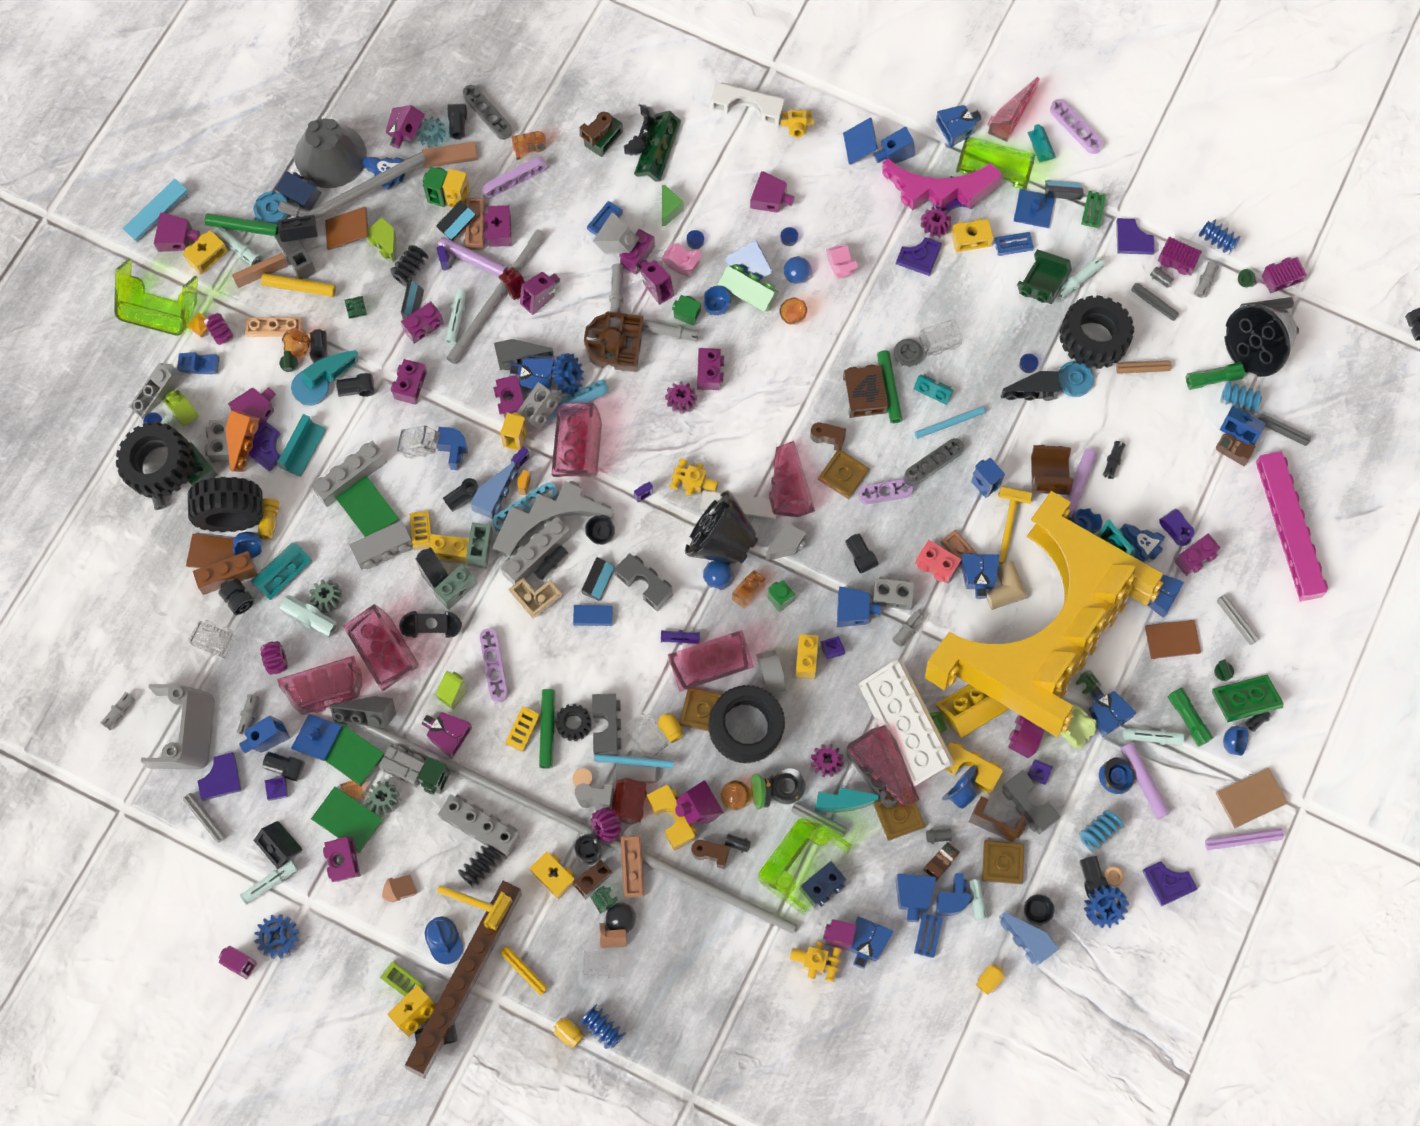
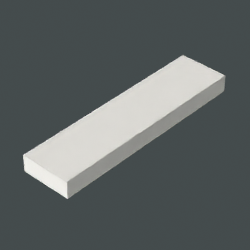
M703 491L700 511H705L714 500L718 502L722 498L720 496L721 493ZM734 495L746 516L776 520L778 500Z

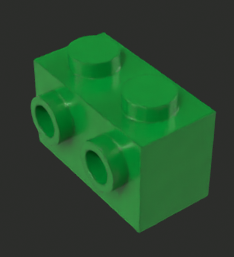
M430 166L428 173L426 172L423 177V188L427 203L445 207L446 201L442 186L448 172L441 167L434 168Z

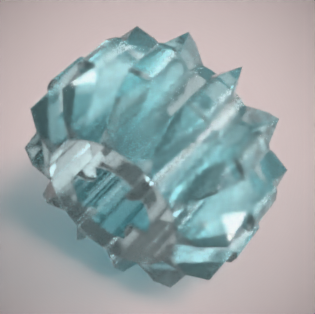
M431 116L427 120L424 117V122H421L416 132V138L423 146L427 144L430 148L434 144L437 147V142L443 143V137H446L445 125L441 123L439 118L434 120Z

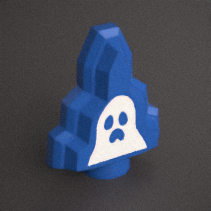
M365 157L362 164L369 172L374 173V176L401 163L404 159L398 157L394 159L388 157L383 159ZM405 173L381 186L387 190L391 189L395 183L400 184L403 181Z
M1126 523L1120 528L1124 538L1134 546L1137 553L1136 559L1143 563L1149 558L1154 561L1162 552L1163 548L1160 544L1164 541L1165 536L1159 532L1153 533L1148 529L1140 530L1136 526Z

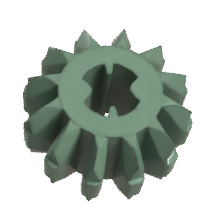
M321 579L320 585L314 583L316 589H310L309 591L312 594L309 597L310 602H313L312 605L316 608L319 607L321 612L325 608L330 612V607L332 606L337 609L336 602H342L341 597H339L342 595L339 585L337 583L333 584L330 579L327 583Z
M378 781V787L375 788L374 785H371L372 792H366V795L370 797L366 800V803L371 804L369 807L371 811L376 809V814L380 815L383 810L385 815H387L388 808L394 811L395 807L393 804H399L400 801L396 797L400 796V793L395 791V785L389 787L388 781H385L383 786ZM382 794H384V795L386 796V797H384V798H385V801H382V802H381V800H380L381 797H380V796H381Z

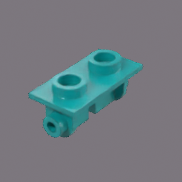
M1040 124L1034 125V129L1027 132L1039 163L1055 159L1056 155L1045 128Z
M920 374L913 389L947 405L949 398L954 392L951 386L941 382L936 384L935 379L926 376V374Z

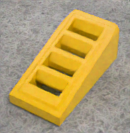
M429 511L410 513L414 550L429 548L432 534ZM425 516L423 520L415 521L414 519L415 517ZM426 523V526L415 527L416 524ZM420 530H426V531H427V532H423V533H416V531H420ZM427 536V539L417 540V537Z
M522 706L505 744L523 752L541 718L540 714ZM524 716L533 718L532 722L525 719ZM521 722L530 726L529 729L521 726ZM517 729L526 733V735L523 736L516 733ZM513 737L522 740V744L512 740Z

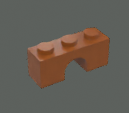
M247 551L193 571L198 589L205 595L221 589V584L231 579L244 581L257 576L258 572L252 556Z

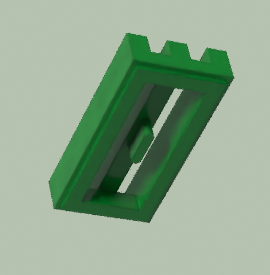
M1088 191L1081 225L1099 228L1106 194L1099 195V192L1092 193V191ZM1094 198L1090 220L1088 222L1086 221L1090 204V199ZM1099 199L1101 200L1099 206L1098 216L1096 223H1093L1097 201Z

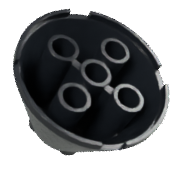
M1249 304L1236 309L1229 316L1225 324L1227 328L1224 341L1228 354L1234 363L1241 362L1246 373L1256 374L1257 377H1267L1277 373L1285 366L1296 336L1299 334V328L1293 317L1285 309L1279 310Z
M726 490L720 494L722 498L718 502L714 500L708 506L689 536L692 539L691 543L685 546V554L687 556L732 564L739 562L742 564L747 558L746 553L750 547L753 548L758 542V538L755 537L756 532L732 492Z

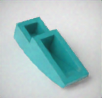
M354 350L334 354L311 364L301 371V381L311 390L325 379L330 384L333 383L358 362V352Z
M840 787L838 795L818 791L815 811L827 813L854 811L873 805L878 801L879 795Z

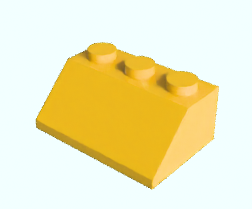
M970 684L935 704L951 730L960 738L969 735L975 729L985 725L1009 709Z

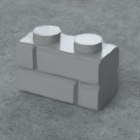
M398 745L395 748L389 746L379 764L380 770L416 787L419 783L418 776L425 763L423 762L424 758L417 754L411 756L406 753V749Z

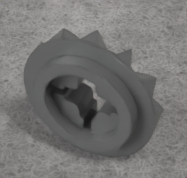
M903 339L896 344L893 355L901 366L911 367L917 365L922 360L923 348L916 340ZM907 347L910 353H913L910 359H908L907 354H903L906 353Z

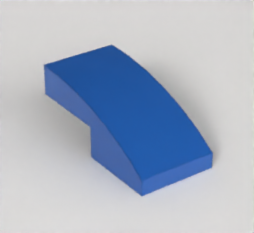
M179 353L177 369L180 372L191 374H218L220 357L217 354Z

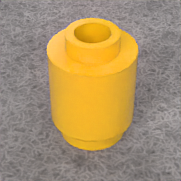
M665 713L658 718L659 722L657 725L665 739L669 740L670 743H674L684 736L682 733L683 729L674 714L669 715V713Z
M989 964L977 979L976 986L987 995L991 992L993 993L1005 979L1003 975L1005 971L997 964H994V966Z
M568 1017L564 1020L560 1018L553 1027L556 1029L554 1034L567 1046L571 1045L573 1048L584 1037V1034L581 1033L582 1030Z

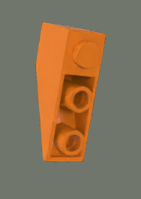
M231 410L225 427L230 470L233 472H243L247 465L249 451L253 446L254 435L259 427V418Z

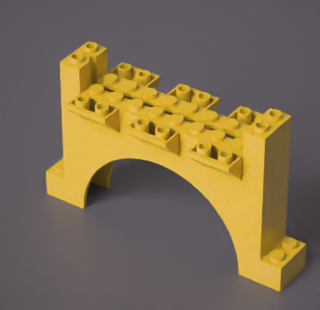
M1051 491L1032 516L1031 520L1036 524L1028 533L1027 538L1035 542L1048 554L1059 571L1064 588V606L1059 614L1046 628L1037 634L1012 643H978L948 632L928 660L925 679L945 690L948 685L952 686L958 677L1058 738L1061 732L1066 733L1074 716L1071 713L1073 705L1063 700L1068 690L1066 688L1070 683L1069 679L1072 675L1075 676L1079 669L1082 670L1088 661L1086 659L1089 655L1092 656L1097 648L1101 632L1105 633L1108 627L1113 626L1117 619L1116 615L1118 612L1121 613L1129 596L1145 606H1148L1150 601L1154 602L1160 593L1159 590L1163 585V582H1161L1163 573L1068 520L1067 518L1071 513V510H1069L1071 502Z

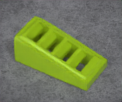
M394 961L388 965L380 976V979L403 996L408 994L414 983L422 990L425 987L423 983ZM394 969L398 970L392 979L389 980L388 977ZM402 973L404 977L401 979L398 985H396L394 982ZM410 979L411 981L404 990L401 989L406 980Z

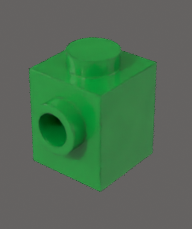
M681 295L679 300H675L672 306L674 318L694 326L701 312V302L696 301L691 296Z
M784 580L779 583L776 581L768 588L767 598L779 612L794 602L795 593Z

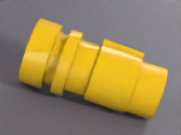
M263 498V518L257 528V534L261 539L271 540L273 538L276 516L278 515L280 505L278 500Z

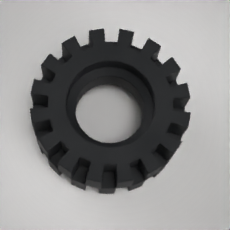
M572 703V706L567 704L565 708L562 707L555 719L559 735L561 734L562 738H567L568 741L574 740L576 742L580 738L582 740L591 730L590 714L580 704L579 706H576L574 703ZM570 716H577L581 719V725L577 729H569L566 726V720Z

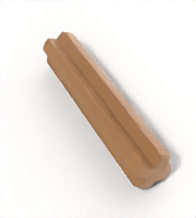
M1170 360L1119 362L1116 365L1118 374L1170 371L1172 368Z

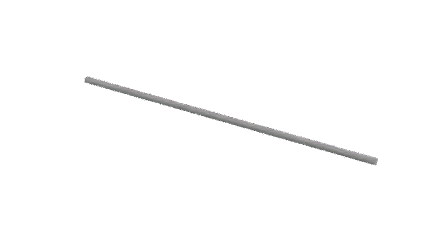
M365 726L364 728L365 731L398 745L411 753L417 754L424 759L430 757L445 763L449 771L577 832L596 837V834H593L594 830L592 827L380 727ZM616 839L603 843L621 852L620 840ZM642 851L643 863L794 934L797 924Z

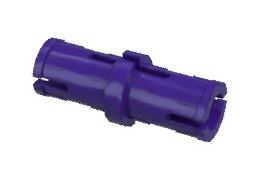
M680 629L679 631L661 630V643L699 645L700 632H683Z

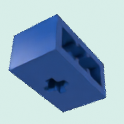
M1232 406L1219 430L1234 436L1246 444L1251 443L1255 445L1266 423Z
M991 457L986 461L983 459L976 464L971 480L985 498L1000 488L1005 473Z

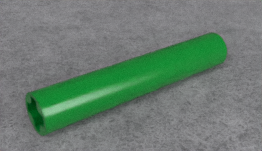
M206 213L205 215L206 226L222 227L224 229L277 236L279 234L278 224Z
M883 350L877 353V359L882 369L890 423H899L903 421L890 352Z
M553 689L542 690L539 768L542 769L553 768L556 692Z

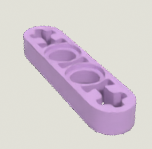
M1054 100L1050 107L1051 115L1088 153H1099L1103 144L1101 138L1064 100ZM1071 117L1075 122L1070 124L1065 119ZM1082 129L1085 130L1087 134L1085 136H1081L1077 133V131Z
M536 157L485 183L482 191L487 198H492L543 172L547 168V163L543 157Z
M487 628L480 633V643L489 694L494 702L501 703L506 700L508 692L499 641L496 632L491 628ZM487 634L493 637L491 638L492 647H489L487 640L484 639L487 637ZM489 652H496L498 656L496 660L489 661L487 654ZM493 670L501 672L498 679L490 677V673ZM495 684H499L500 691L504 692L501 693V697H497L494 694L496 693Z

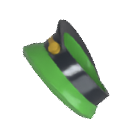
M757 773L751 777L753 803L758 810L770 806L773 774L769 778H763Z

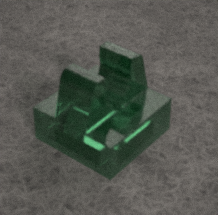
M363 296L345 299L349 319L367 315Z
M1091 670L1083 672L1076 681L1077 686L1086 683V689L1082 691L1083 694L1090 693L1097 687L1100 688L1102 686Z
M600 887L590 896L600 914L606 912L618 900L617 897L611 898L609 894L613 890L611 887Z

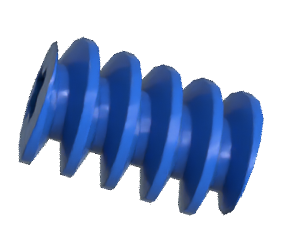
M1216 219L1212 222L1208 220L1198 236L1202 237L1205 235V241L1211 239V245L1217 243V249L1224 247L1222 252L1230 251V255L1239 243L1241 236L1239 235L1234 238V231L1228 234V227L1222 230V223L1215 226Z
M596 1004L585 1014L580 1024L582 1026L588 1024L586 1028L588 1032L594 1029L593 1037L600 1035L598 1042H605L604 1049L613 1048L624 1038L626 1032L618 1034L621 1027L613 1028L615 1021L607 1022L609 1015L607 1014L602 1017L603 1009L601 1008L596 1011Z

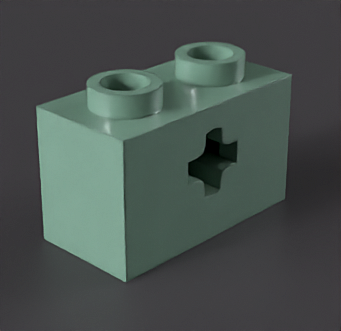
M472 522L466 554L468 566L487 568L493 535L490 524Z
M461 564L434 588L433 592L435 597L449 610L477 583L475 577Z

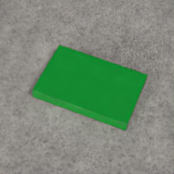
M367 476L336 497L338 503L364 537L400 521Z
M1268 674L1212 689V694L1227 722L1277 710L1284 706Z
M338 722L337 724L343 727L325 762L359 786H362L379 765L385 754Z
M335 786L311 818L312 821L338 839L353 837L355 850L359 853L383 822L381 817Z

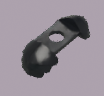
M638 105L644 121L639 135L633 136V140L624 145L625 155L637 156L646 147L645 141L651 125L655 122V112L651 106Z
M411 611L405 614L399 623L402 635L416 638L418 633H445L446 638L455 637L462 627L460 618L449 611H445V614ZM429 618L435 619L437 626L435 628L427 627L426 620Z

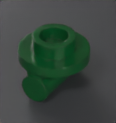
M1243 269L1239 272L1237 279L1242 287H1254L1257 284L1255 273L1252 270Z
M284 351V356L281 357L279 365L283 371L292 372L298 367V360L296 356L291 354V351Z
M1223 659L1215 666L1214 674L1219 680L1228 681L1233 678L1234 668L1226 659Z

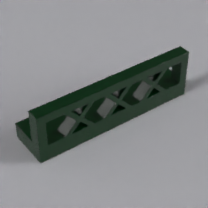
M671 111L655 114V122L651 125L645 141L646 147L641 152L634 172L635 176L648 175L655 182L661 181L681 120Z

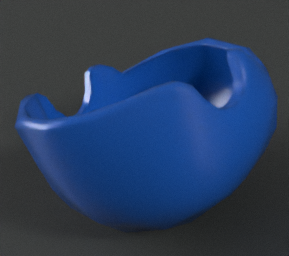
M800 256L792 257L784 265V276L789 282L794 284L804 283L812 275L811 265L806 258Z
M722 286L710 287L704 293L703 304L705 310L710 315L719 316L725 314L731 307L729 292Z
M1091 508L1078 509L1073 513L1071 522L1092 534L1102 528L1103 520L1099 513L1094 514Z
M248 531L239 533L233 539L234 555L247 551L252 558L260 555L262 552L260 536Z
M711 561L703 570V578L708 586L724 590L734 580V573L728 563Z
M1231 726L1225 732L1223 745L1229 754L1243 756L1248 744V729L1241 726Z

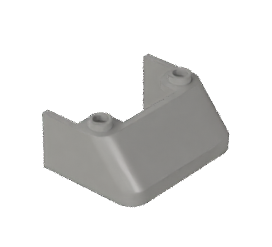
M149 684V689L156 696H168V699L173 704L182 705L179 743L171 742L163 747L161 758L141 757V762L149 769H203L209 762L214 712L213 696L207 691L179 684Z

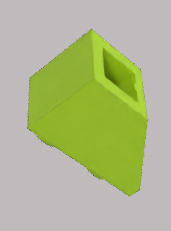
M381 217L368 228L369 237L367 241L372 247L376 246L385 259L389 258L394 262L396 260V233L394 228Z
M179 390L169 392L165 396L166 398L163 399V402L183 427L199 417L188 399Z
M447 670L435 694L439 701L453 710L467 692L463 677L455 671L451 673Z

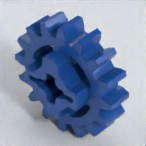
M561 354L557 356V360L553 361L555 367H552L554 371L552 377L555 379L554 384H558L557 390H562V394H574L579 391V387H582L581 381L584 378L581 375L584 371L580 369L582 364H578L579 358H574V354Z
M1104 885L1101 886V890L1094 888L1095 893L1088 894L1090 900L1084 901L1087 905L1084 908L1087 918L1094 926L1098 924L1100 928H1103L1105 924L1109 928H1111L1112 923L1118 925L1119 918L1125 919L1122 914L1128 913L1126 906L1129 903L1126 900V895L1118 887L1114 888L1112 885H1109L1108 889Z
M273 914L271 915V920L264 918L265 924L257 925L260 928V932H254L259 937L254 940V943L260 944L257 949L259 951L264 950L263 955L267 957L270 954L272 959H275L276 955L283 959V953L291 955L289 950L297 948L294 942L300 941L299 938L295 937L300 931L293 929L297 924L295 922L290 923L291 918L287 916L284 919L282 914H279L278 919ZM278 924L276 927L270 928V926ZM288 929L290 931V939H287L286 933ZM265 934L267 935V942H266V944H265V942H264V935H265ZM274 934H279L281 936L280 939H275L273 937ZM284 945L283 948L276 950L277 947Z

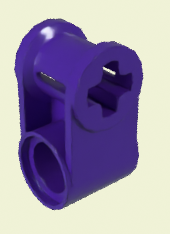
M1173 509L1159 519L1161 527L1177 545L1187 546L1195 533L1194 528L1178 509Z

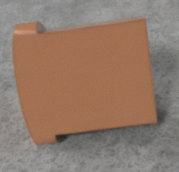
M411 875L395 879L388 878L383 887L382 898L388 902H396L417 894Z
M599 923L601 948L627 947L626 929L606 931L605 923Z

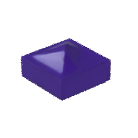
M443 245L438 246L436 249L443 271L449 270L448 261L450 256Z
M523 446L512 456L511 463H515L516 470H519L530 458L528 449Z
M650 481L633 491L637 503L653 494V486Z
M839 636L820 641L827 660L845 654V649Z
M1034 758L1028 776L1031 780L1046 785L1053 766Z
M285 777L265 780L268 801L288 797Z

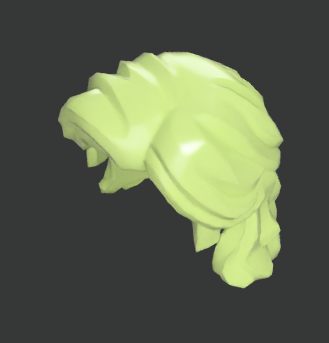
M1071 704L1073 705L1071 713L1074 716L1066 733L1061 732L1060 735L1066 738L1073 748L1082 749L1086 744V740L1089 741L1090 736L1095 735L1097 721L1087 716L1088 714L1081 707Z

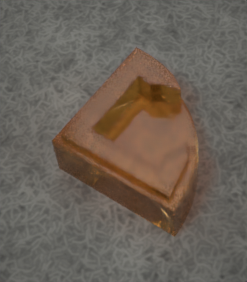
M354 781L340 784L345 794L356 800H364L362 786H359Z

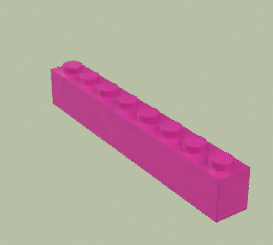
M1282 451L1260 455L1256 461V466L1299 601L1303 602L1322 598L1327 593L1328 584L1323 579L1321 573L1322 566L1316 558V547L1311 542V532L1304 521L1305 513L1300 508L1299 495L1293 487L1294 480L1287 468V458L1283 456Z

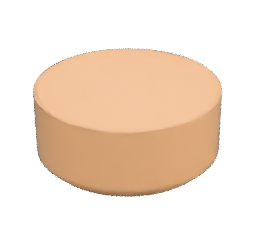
M580 768L574 772L573 783L575 786L581 783H586L589 786L592 784L593 777L588 769Z
M1116 866L1108 867L1103 873V877L1106 878L1108 885L1113 887L1119 886L1124 880L1122 870Z

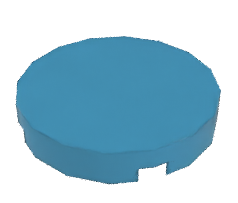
M274 191L263 193L256 199L255 206L253 207L255 217L258 221L278 224V220L287 219L289 214L278 210L280 202H288V199Z
M1075 361L1065 363L1058 371L1059 389L1065 395L1081 397L1091 390L1094 374L1085 364L1081 363L1080 365L1075 363Z
M300 372L292 380L291 391L294 398L301 404L313 406L322 402L328 395L329 384L325 379L311 390L301 381Z

